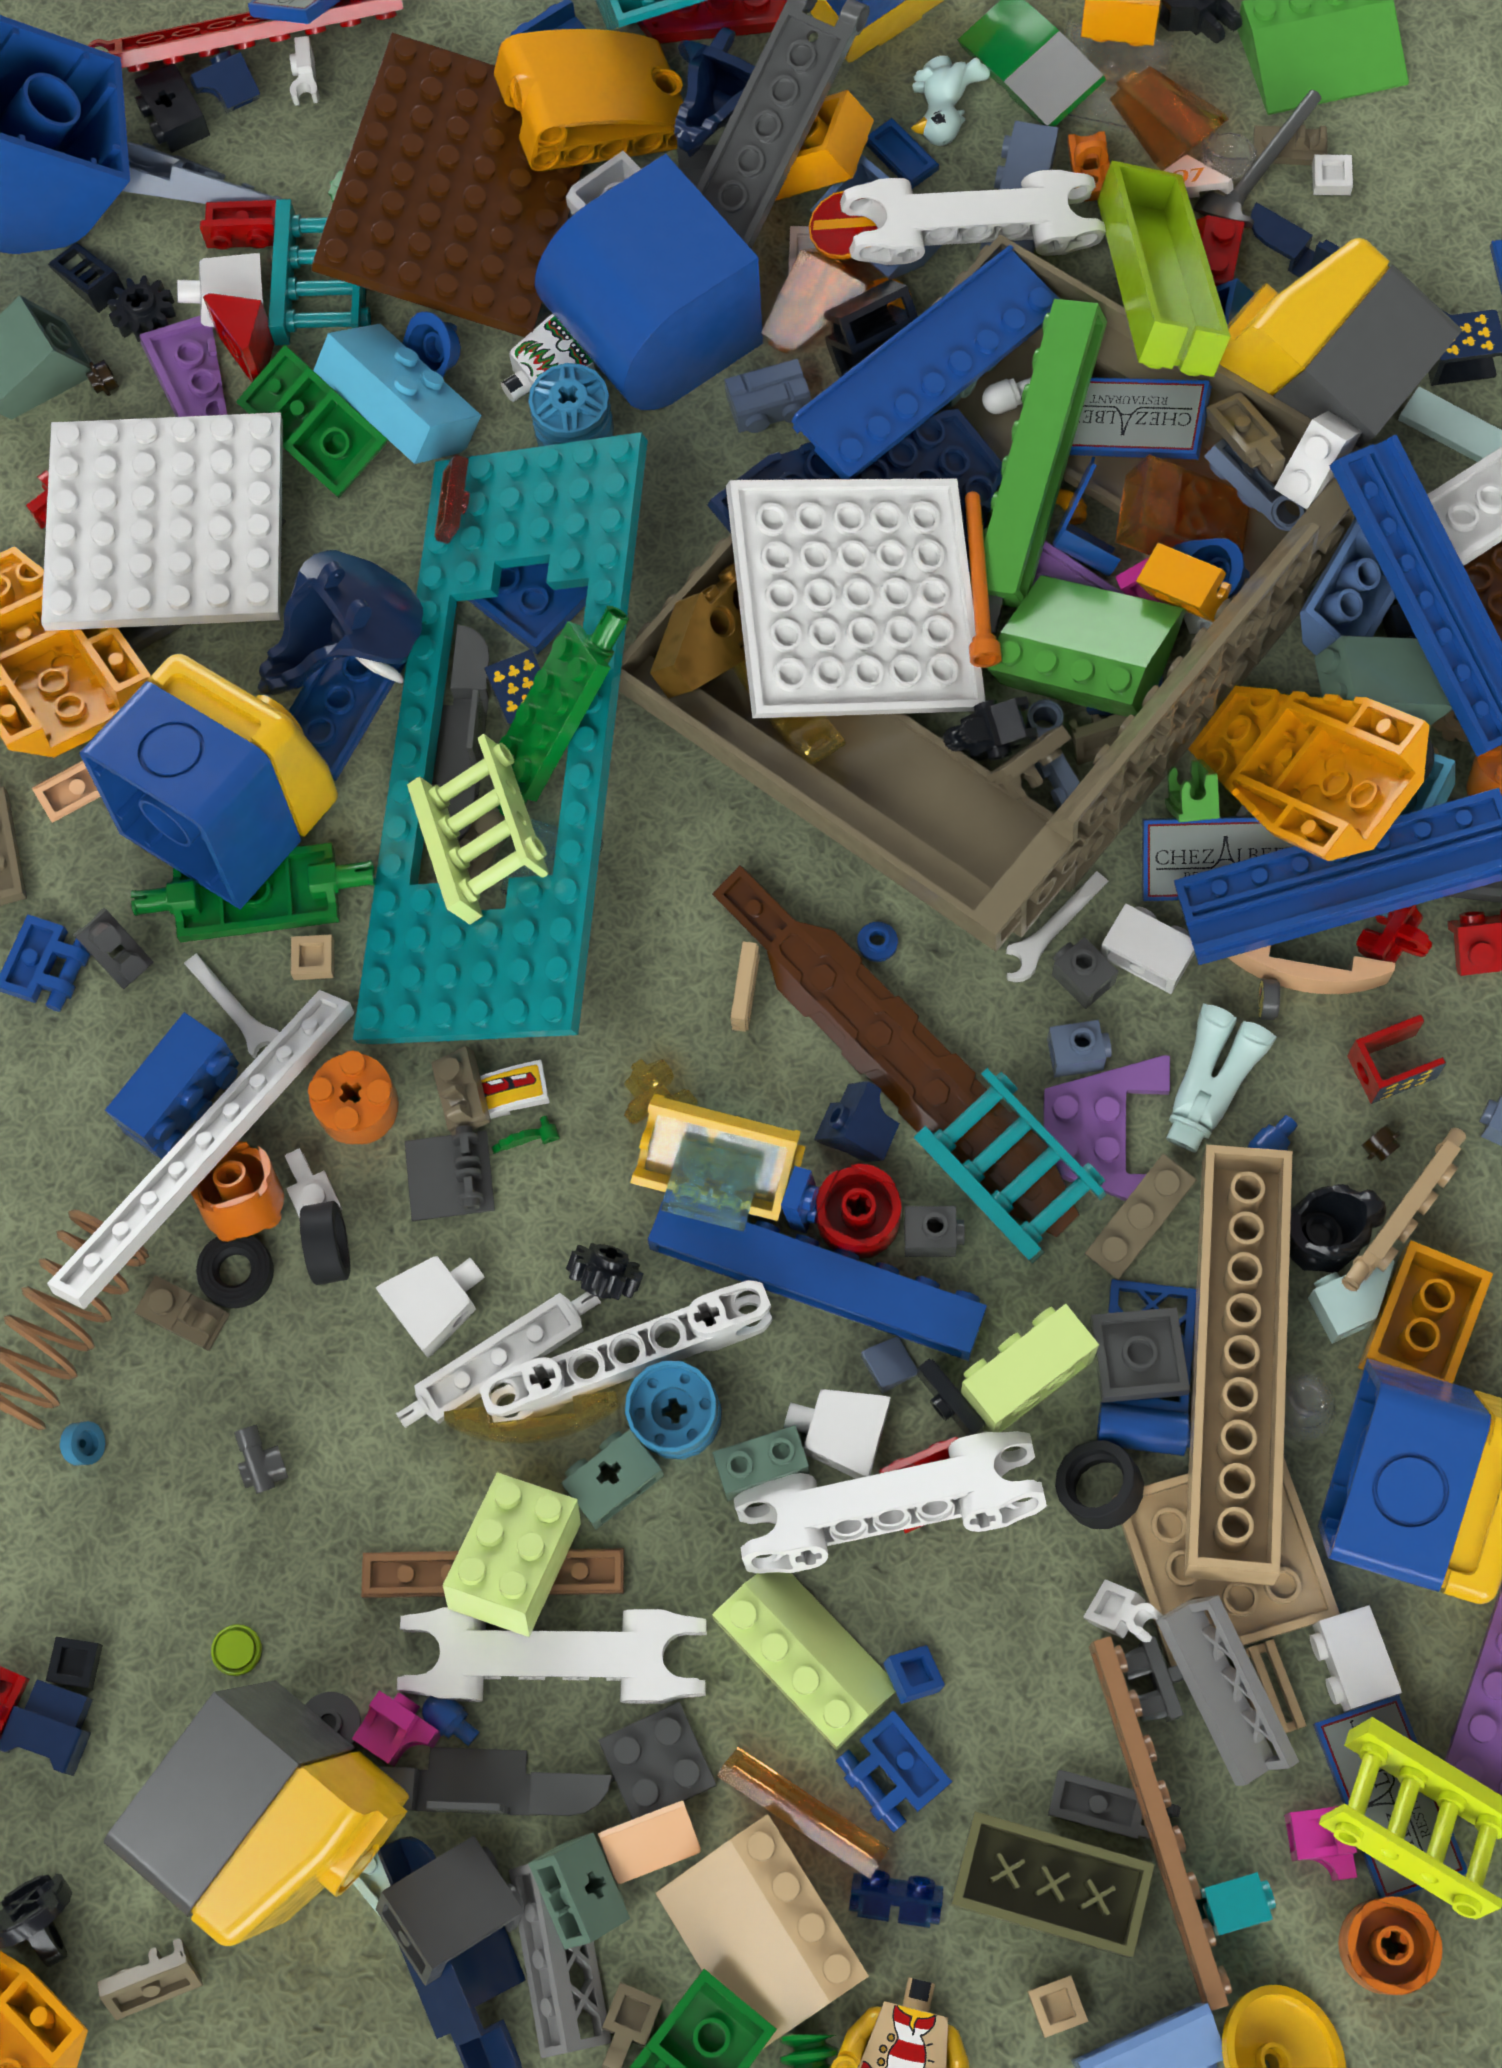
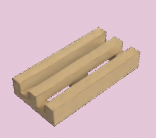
M742 942L731 1012L732 1030L744 1032L749 1030L760 960L757 943Z
M1274 1639L1245 1649L1248 1657H1251L1256 1673L1285 1733L1306 1727L1307 1725ZM1267 1652L1292 1717L1293 1721L1286 1723L1262 1660V1653ZM1246 1697L1250 1707L1256 1711L1252 1701Z

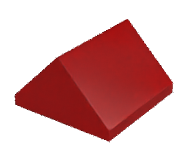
M208 293L203 296L219 339L249 380L253 382L270 362L274 347V341L268 327L269 321L262 301Z

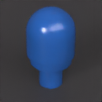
M1285 1115L1275 1127L1268 1124L1265 1128H1261L1249 1142L1247 1148L1288 1150L1287 1147L1290 1145L1288 1137L1298 1125L1292 1118Z
M429 1696L425 1700L422 1707L423 1719L439 1730L441 1736L449 1739L454 1734L469 1746L480 1733L465 1720L468 1713L464 1711L465 1708L456 1700L438 1699L433 1696Z

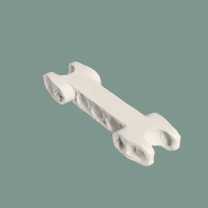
M1064 170L1033 172L1024 177L1021 182L1022 188L924 194H913L911 183L905 178H885L846 189L840 200L843 213L849 216H864L872 220L878 228L873 231L861 232L853 237V242L849 247L851 258L883 265L915 262L924 256V246L993 242L1000 234L1011 241L1034 240L1036 252L1040 255H1066L1073 251L1099 244L1106 233L1104 222L1100 221V219L1082 218L1076 215L1069 207L1070 204H1078L1090 199L1093 189L1096 188L1094 177L1085 173H1074Z
M747 1280L702 1295L685 1308L555 1357H539L516 1365L488 1378L482 1384L479 1391L485 1409L492 1416L495 1426L503 1428L515 1427L558 1411L566 1403L635 1378L645 1368L662 1361H680L703 1351L719 1350L764 1332L773 1321L769 1311L771 1304L763 1283ZM744 1291H752L756 1293L737 1298L738 1295ZM747 1305L758 1307L757 1310L748 1314H742L739 1311L741 1307ZM761 1319V1321L755 1326H746ZM712 1320L713 1325L707 1327L705 1321ZM665 1331H674L680 1335L678 1343L671 1348L659 1346L657 1339ZM625 1346H634L639 1349V1356L632 1363H621L617 1360V1354L620 1349ZM586 1361H593L599 1365L595 1376L583 1379L576 1375L580 1364ZM550 1381L552 1385L544 1389L543 1383ZM501 1383H507V1384H508V1385H506V1386H504V1387H502V1388H499V1389L495 1390V1391L491 1394L492 1389H493L496 1385L501 1384ZM511 1394L515 1395L512 1403L498 1406L502 1398ZM519 1412L518 1415H516V1416H514V1417H512V1418H505V1417H503V1416H507V1415H510V1414Z
M1019 1431L983 1432L965 1436L951 1443L948 1448L949 1459L817 1487L813 1476L797 1473L773 1481H767L764 1484L744 1490L734 1497L735 1510L739 1521L747 1524L768 1522L776 1524L774 1529L767 1535L752 1539L740 1547L745 1568L748 1572L760 1574L776 1572L794 1573L812 1569L825 1563L828 1559L827 1546L960 1517H962L963 1525L966 1529L982 1532L1007 1527L1021 1519L1035 1515L1047 1507L1042 1482L1034 1480L1011 1482L1002 1478L1009 1470L1024 1466L1035 1458L1030 1433ZM1010 1447H1021L1014 1451H1004ZM1032 1497V1499L1025 1502H1016L1023 1498ZM753 1503H765L756 1507H748ZM772 1554L766 1558H756V1556Z
M448 1607L401 1616L400 1629L403 1632H426L432 1634L439 1643L440 1655L436 1665L427 1673L397 1677V1691L400 1693L433 1696L438 1699H451L457 1702L483 1701L484 1679H501V1676L519 1677L518 1680H545V1677H563L562 1680H589V1677L607 1678L606 1681H621L620 1702L664 1704L682 1698L706 1696L705 1680L675 1676L667 1670L663 1662L666 1647L678 1636L707 1635V1620L703 1618L679 1615L661 1609H633L623 1611L622 1632L532 1631L530 1637L513 1631L486 1630V1622L450 1610Z

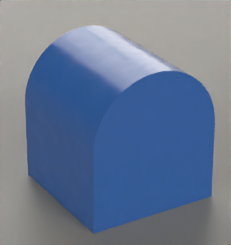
M0 15V252L22 254L65 248L79 241L93 228L130 182L121 57Z
M666 153L577 211L553 236L539 261L535 275V289L538 297L627 402L636 409L655 410L673 404L763 344L759 257Z

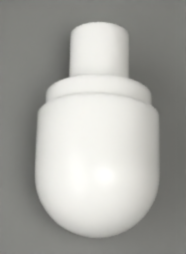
M1031 377L1015 383L1013 378L1009 380L1006 378L989 385L982 395V403L985 409L992 414H1002L1017 408L1018 405L1022 404L1023 389L1026 384H1030Z

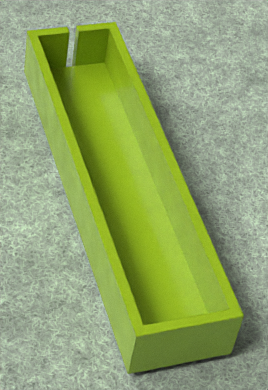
M1112 160L1097 202L1102 221L1105 224L1106 237L1138 362L1152 369H1161L1162 367L1173 369L1174 366H1178L1182 373L1189 376L1204 375L1214 377L1231 335L1183 176Z

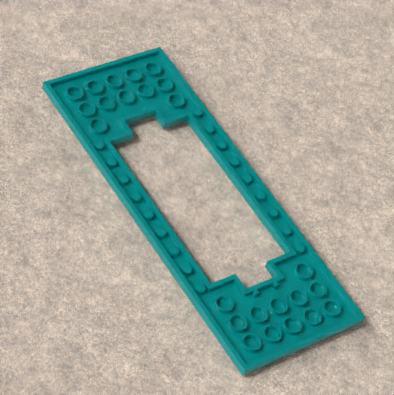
M642 432L435 461L416 593L423 607L422 632L412 647L406 663L376 872V885L374 886L353 1040L359 1044L579 1035L626 625L612 648L615 653L608 664L611 669L568 744L553 875H547L544 878L540 876L509 878L505 909L481 910L483 917L472 924H468L446 909L438 883L418 884L424 837L407 784L420 776L432 785L457 601L498 597L503 568L549 563L546 583L553 590L588 586L583 629L588 635L593 634L605 612L606 606H613L622 610L627 617L648 440Z

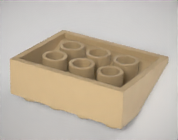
M769 1814L725 1842L655 1893L701 1970H707L777 2029L765 2047L869 1977Z

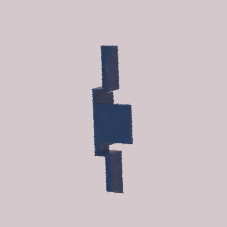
M1257 202L1252 209L1250 217L1253 219L1254 224L1251 229L1255 237L1267 247L1290 259L1288 271L1299 278L1340 249L1339 246L1326 239L1323 243L1319 241L1315 251L1310 249L1312 234Z
M412 1836L402 1837L383 1845L377 1852L390 1885L395 1884L436 1859L434 1852L423 1841ZM505 1927L500 1928L448 1961L441 1977L427 1986L424 1985L401 1949L436 2039L451 2034L464 2068H522L519 2055L504 2019L483 2027L475 2008L526 1980Z

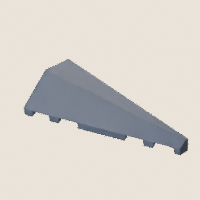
M127 141L130 182L122 190L124 192L206 204V202L282 199L279 196H271L255 191L254 186L247 183H242L239 186L224 181L225 174L181 156H173L154 150L155 146L149 143L139 145Z

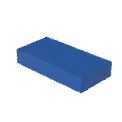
M893 118L868 135L866 146L898 178L909 180L912 189L939 170V164Z

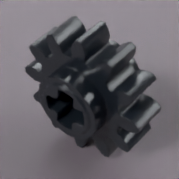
M143 275L140 279V284L136 285L132 279L127 278L126 284L128 288L123 290L122 288L115 287L114 292L118 299L107 301L111 311L109 317L113 326L119 328L124 338L133 332L137 342H140L139 334L155 330L158 327L168 326L166 318L176 317L173 307L175 301L170 290L164 289L161 280H156L150 285L146 275Z
M590 1243L589 1249L582 1245H577L576 1250L571 1252L566 1266V1270L571 1272L569 1279L581 1281V1289H584L591 1295L604 1299L614 1298L619 1300L621 1294L632 1298L634 1292L638 1291L644 1273L639 1271V1263L629 1262L628 1254L619 1248L606 1244L595 1245Z

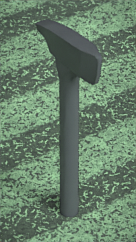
M1310 90L1233 191L1222 196L1210 190L1197 201L1193 210L1203 216L1209 215L1244 221V228H1252L1254 221L1251 217L1245 215L1243 204L1248 194L1322 99L1321 95L1315 90Z

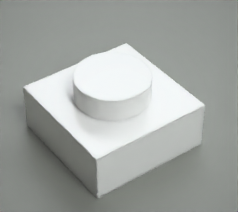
M1314 154L1312 162L1313 195H1351L1353 188L1352 155Z

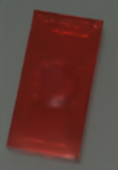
M455 455L443 471L434 536L436 541L449 544L460 528L461 514H465L470 493L465 491L469 458Z

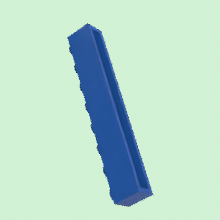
M665 1194L648 1237L650 1250L741 1282L747 1280L761 1282L767 1291L969 1361L987 1305L980 1303L981 1299L978 1296L962 1290H957L955 1294L939 1289V1283L926 1277L916 1276L915 1280L901 1276L897 1268L886 1263L876 1262L875 1266L859 1261L860 1257L850 1251L837 1248L835 1252L823 1249L819 1247L820 1243L817 1240L805 1235L797 1234L795 1238L780 1234V1229L768 1222L756 1221L754 1225L740 1220L741 1216L738 1213L724 1207H717L716 1211L700 1206L701 1201Z

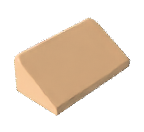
M83 760L32 787L33 792L52 823L101 797Z
M684 1801L676 1802L598 1833L617 1884L633 1880L701 1852V1847Z

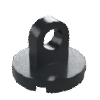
M49 1874L37 1876L23 1883L4 1897V1900L0 1902L3 1906V1909L0 1911L1 1949L14 1946L28 1939L39 1958L47 1967H51L67 1957V1950L53 1922L68 1905L72 1896V1891L62 1874H55L53 1880Z

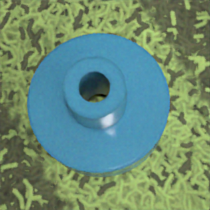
M76 1422L64 1429L59 1447L64 1459L68 1463L75 1466L90 1465L96 1463L102 1457L105 1450V1436L102 1429L94 1422Z

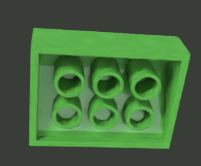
M1244 0L1241 3L1240 16L1243 21L1242 27L1237 30L1267 115L1296 109L1310 90H1315L1321 95L1322 99L1318 104L1409 84L1394 0Z
M1040 575L1000 633L998 641L1001 644V662L995 666L987 667V669L1000 684L1014 689L1125 717L1131 714L1136 716L1143 708L1142 703L1149 690L1159 684L1186 610L1178 606Z

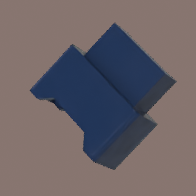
M37 1679L25 1709L13 1706L0 1738V1751L9 1753L11 1750L20 1747L49 1758L54 1770L74 1776L91 1735L90 1732L84 1731L81 1728L93 1699Z

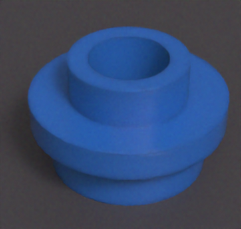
M869 923L858 934V950L863 957L870 961H885L892 957L897 950V934L886 923ZM875 935H879L885 939V942L881 945H874L870 942V939Z

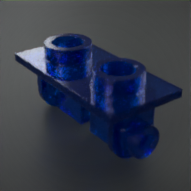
M866 1869L863 1871V1874L853 1873L848 1911L857 1912V1917L889 1922L891 1905L899 1906L898 1923L930 1928V1924L939 1925L944 1886L935 1885L934 1880L924 1876H911L906 1881L890 1878L887 1872L879 1869Z

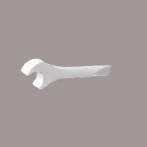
M1096 871L1040 930L1023 941L1008 945L1006 954L1018 957L1022 964L1017 972L1007 973L1008 981L1023 982L1035 973L1038 960L1051 940L1109 882L1104 876Z
M196 953L184 964L238 1025L246 1039L248 1052L255 1059L260 1048L269 1045L280 1032L265 1026L253 1018Z

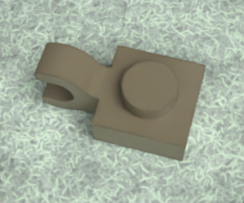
M620 1982L602 2026V2030L612 2033L614 2036L601 2068H621L631 2042L645 2047L663 2000Z

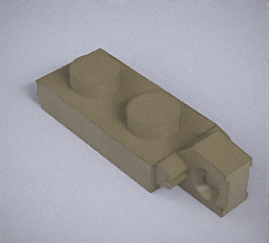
M1242 392L1206 407V419L1245 464L1247 463L1251 468L1259 465L1261 473L1271 482L1280 478L1284 471V462H1286L1283 456L1284 448L1281 445L1280 435Z

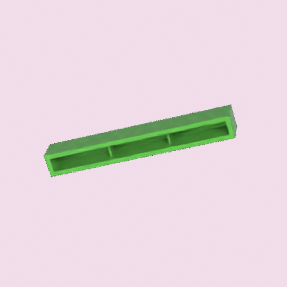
M1054 299L1050 313H1047L1043 320V339L1040 348H1037L1033 355V374L1030 384H1026L1023 389L1022 412L1020 419L1016 420L1013 424V443L1009 456H1005L1002 462V481L999 492L996 491L992 497V516L989 526L983 530L988 594L1003 598V606L1018 608L1032 588L1107 325V320L1098 303Z

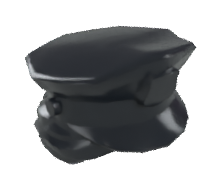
M1345 1184L1325 1186L1310 1192L1291 1209L1290 1258L1304 1271L1338 1273L1360 1253L1362 1248L1370 1243L1372 1229L1383 1224L1386 1215L1385 1202L1373 1190L1367 1189L1358 1192Z

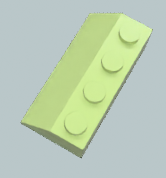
M757 1573L712 1614L714 1621L836 1751L896 1693L888 1674L792 1573Z

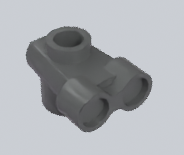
M257 1424L234 1432L239 1450L243 1452L245 1458L244 1462L237 1464L245 1489L254 1486L256 1494L275 1488L274 1483L288 1478L278 1445L265 1450L262 1449Z

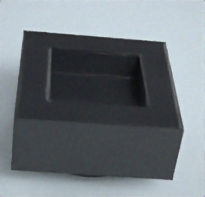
M56 1637L46 1681L93 1690L103 1645Z

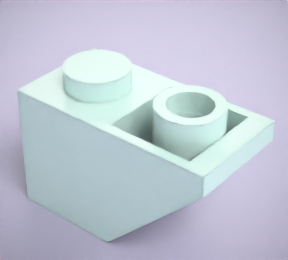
M1392 1260L1384 1272L1376 1267L1367 1280L1361 1283L1357 1291H1350L1342 1284L1344 1276L1339 1277L1337 1272L1326 1275L1314 1283L1316 1288L1312 1291L1308 1300L1332 1344L1370 1327L1376 1320L1393 1269L1394 1260Z

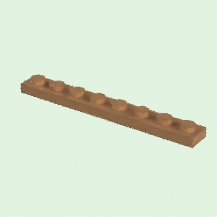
M1111 1636L1095 1640L1090 1644L1089 1650L1201 2003H1208L1211 2011L1227 2007L1229 2004L1226 1995L1232 1993L1231 1984L1224 1966H1216L1211 1947L1217 1945L1215 1934L1209 1919H1201L1196 1900L1201 1899L1199 1884L1193 1871L1186 1872L1181 1854L1186 1853L1182 1832L1178 1825L1171 1826L1166 1810V1808L1172 1806L1170 1794L1163 1779L1157 1781L1152 1766V1762L1157 1761L1156 1751L1150 1735H1142L1137 1720L1138 1717L1143 1716L1141 1704L1134 1689L1128 1691L1123 1673L1128 1672L1125 1654L1120 1645L1114 1647Z

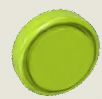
M240 1624L230 1625L222 1629L214 1638L211 1646V1657L214 1665L222 1673L230 1676H241L250 1672L259 1662L262 1653V1645L257 1633L251 1628Z

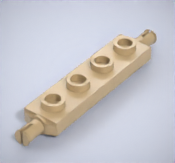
M1451 1128L1442 1143L1437 1144L1435 1148L1436 1154L1363 1255L1357 1256L1353 1260V1266L1342 1279V1284L1350 1291H1357L1361 1283L1367 1280L1376 1267L1384 1272L1399 1251L1392 1245L1397 1239L1403 1244L1419 1224L1412 1217L1417 1211L1424 1216L1439 1196L1433 1191L1435 1185L1438 1184L1444 1188L1457 1171L1458 1167L1452 1162L1461 1150L1460 1145L1466 1140V1134L1461 1129Z

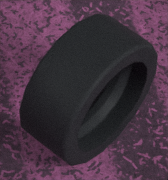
M328 1201L303 1206L300 1210L299 1219L300 1235L305 1264L312 1283L321 1285L347 1280L350 1275V1256L346 1228L339 1205L335 1201Z
M1106 1440L1088 1441L1078 1445L1063 1458L1056 1472L1055 1488L1059 1501L1078 1523L1091 1529H1111L1125 1523L1136 1513L1143 1499L1144 1481L1139 1467L1120 1446ZM1100 1463H1113L1117 1465L1123 1474V1485L1117 1496L1109 1503L1099 1507L1084 1506L1076 1495V1485L1081 1475L1090 1467Z

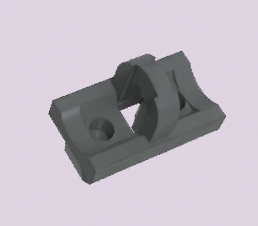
M105 908L101 909L86 926L73 934L122 989H125L154 963ZM118 945H122L124 949L112 959L107 952H112Z
M1153 1636L1150 1642L1141 1641L1138 1644V1648L1125 1654L1128 1672L1123 1674L1127 1681L1148 1674L1151 1678L1155 1691L1138 1696L1143 1716L1139 1717L1141 1722L1162 1718L1169 1722L1184 1715L1173 1687L1174 1683L1183 1681L1184 1678L1177 1665L1170 1668L1166 1667L1156 1637Z

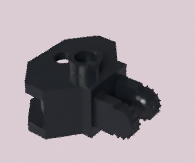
M1162 0L1159 23L1168 32L1192 31L1195 35L1202 32L1216 44L1225 39L1223 25L1234 32L1242 27L1243 21L1240 13L1227 0Z
M1027 696L1013 698L1001 703H997L995 699L975 705V712L962 718L960 725L945 730L946 732L943 733L944 737H942L945 746L948 747V750L950 749L955 752L969 750L971 758L976 757L977 761L988 758L989 761H994L1012 755V751L1038 738L1036 727L1026 728L1021 711L1029 708Z

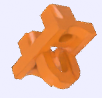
M1105 131L1097 132L1090 136L1070 134L1068 135L1067 143L1071 170L1074 173H1085L1094 177L1096 188L1093 189L1090 199L1085 201H1095L1099 197L1110 166Z

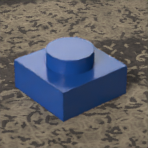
M927 1645L889 1656L883 1663L901 1704L938 1693L945 1686Z

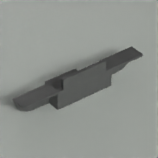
M458 624L450 686L454 699L453 705H443L432 780V784L440 785L439 787L483 758L478 737L485 734L489 695L487 692L488 676L484 667L489 666V650L481 634L471 627ZM480 781L450 800V805L447 807L450 817L475 802V797L479 796ZM471 824L459 831L458 842L468 833Z
M430 1747L428 1770L410 1767L378 1766L408 1793L409 1799L403 1808L411 1811L528 1816H573L585 1814L600 1804L609 1791L610 1783L614 1782L615 1779L612 1775L543 1772L526 1774L527 1750Z

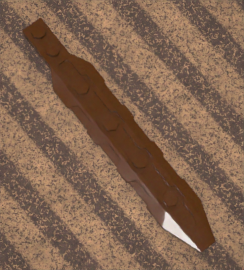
M741 865L712 893L767 950L777 989L804 1017H810L842 1050L841 1055L860 1074H866L876 1086L882 1089L881 1091L898 1107V1113L916 1132H919L925 1126L933 1134L939 1129L944 1131L987 1090L976 1079V1073L956 1053L952 1054L918 1020L919 1015L900 996L895 997L862 964L863 959L834 930L796 921ZM998 1102L955 1143L957 1147L951 1153L961 1164L968 1159L972 1162L1019 1116L1015 1112H1009ZM1031 1129L983 1174L985 1178L980 1184L990 1195L996 1190L1001 1192L1048 1148L1047 1144ZM1056 1164L1012 1204L1014 1209L1009 1213L1010 1215L1030 1223L1067 1188ZM1075 1204L1045 1232L1058 1237L1080 1216Z

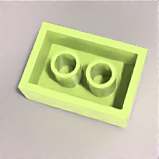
M1067 1304L1057 1311L1052 1306L1047 1308L1032 1321L1034 1327L1023 1337L1018 1332L1013 1334L998 1347L1000 1353L994 1359L987 1363L983 1358L964 1372L963 1375L966 1379L962 1382L961 1394L985 1422V1432H1002L1093 1362L1099 1344Z
M497 1472L443 1583L448 1609L530 1637L581 1525L578 1499Z

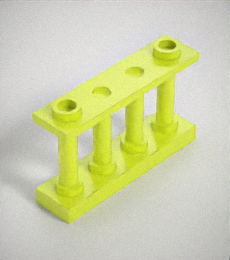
M1374 1717L1350 1729L1344 1746L1357 1753L1362 1760L1348 1805L1344 1803L1322 1815L1319 1825L1334 1833V1837L1338 1841L1357 1847L1449 1903L1455 1912L1464 1917L1476 1920L1501 1909L1502 1899L1484 1889L1483 1885L1496 1839L1502 1838V1796ZM1379 1768L1398 1778V1781L1401 1783L1387 1829L1365 1816ZM1418 1792L1434 1800L1440 1807L1426 1853L1404 1840ZM1457 1815L1475 1825V1828L1478 1830L1466 1877L1443 1864Z

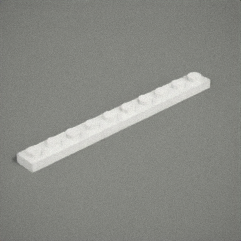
M319 990L47 1283L52 1293L84 1310L353 1016L354 1011L351 1003Z

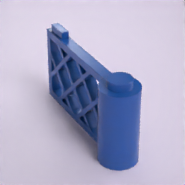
M1111 1279L1108 1313L1124 1312L1118 1306L1119 1291L1137 1293L1147 1305L1142 1310L1159 1309L1158 1305L1168 1297L1187 1299L1186 1313L1179 1319L1180 1326L1185 1323L1182 1342L1190 1386L1196 1289ZM1148 1295H1156L1159 1297L1152 1301ZM1189 1394L1179 1396V1402L1161 1400L1160 1398L1101 1403L1100 1400L1096 1441L1106 1440L1120 1446L1122 1449L1184 1456L1186 1448H1190Z

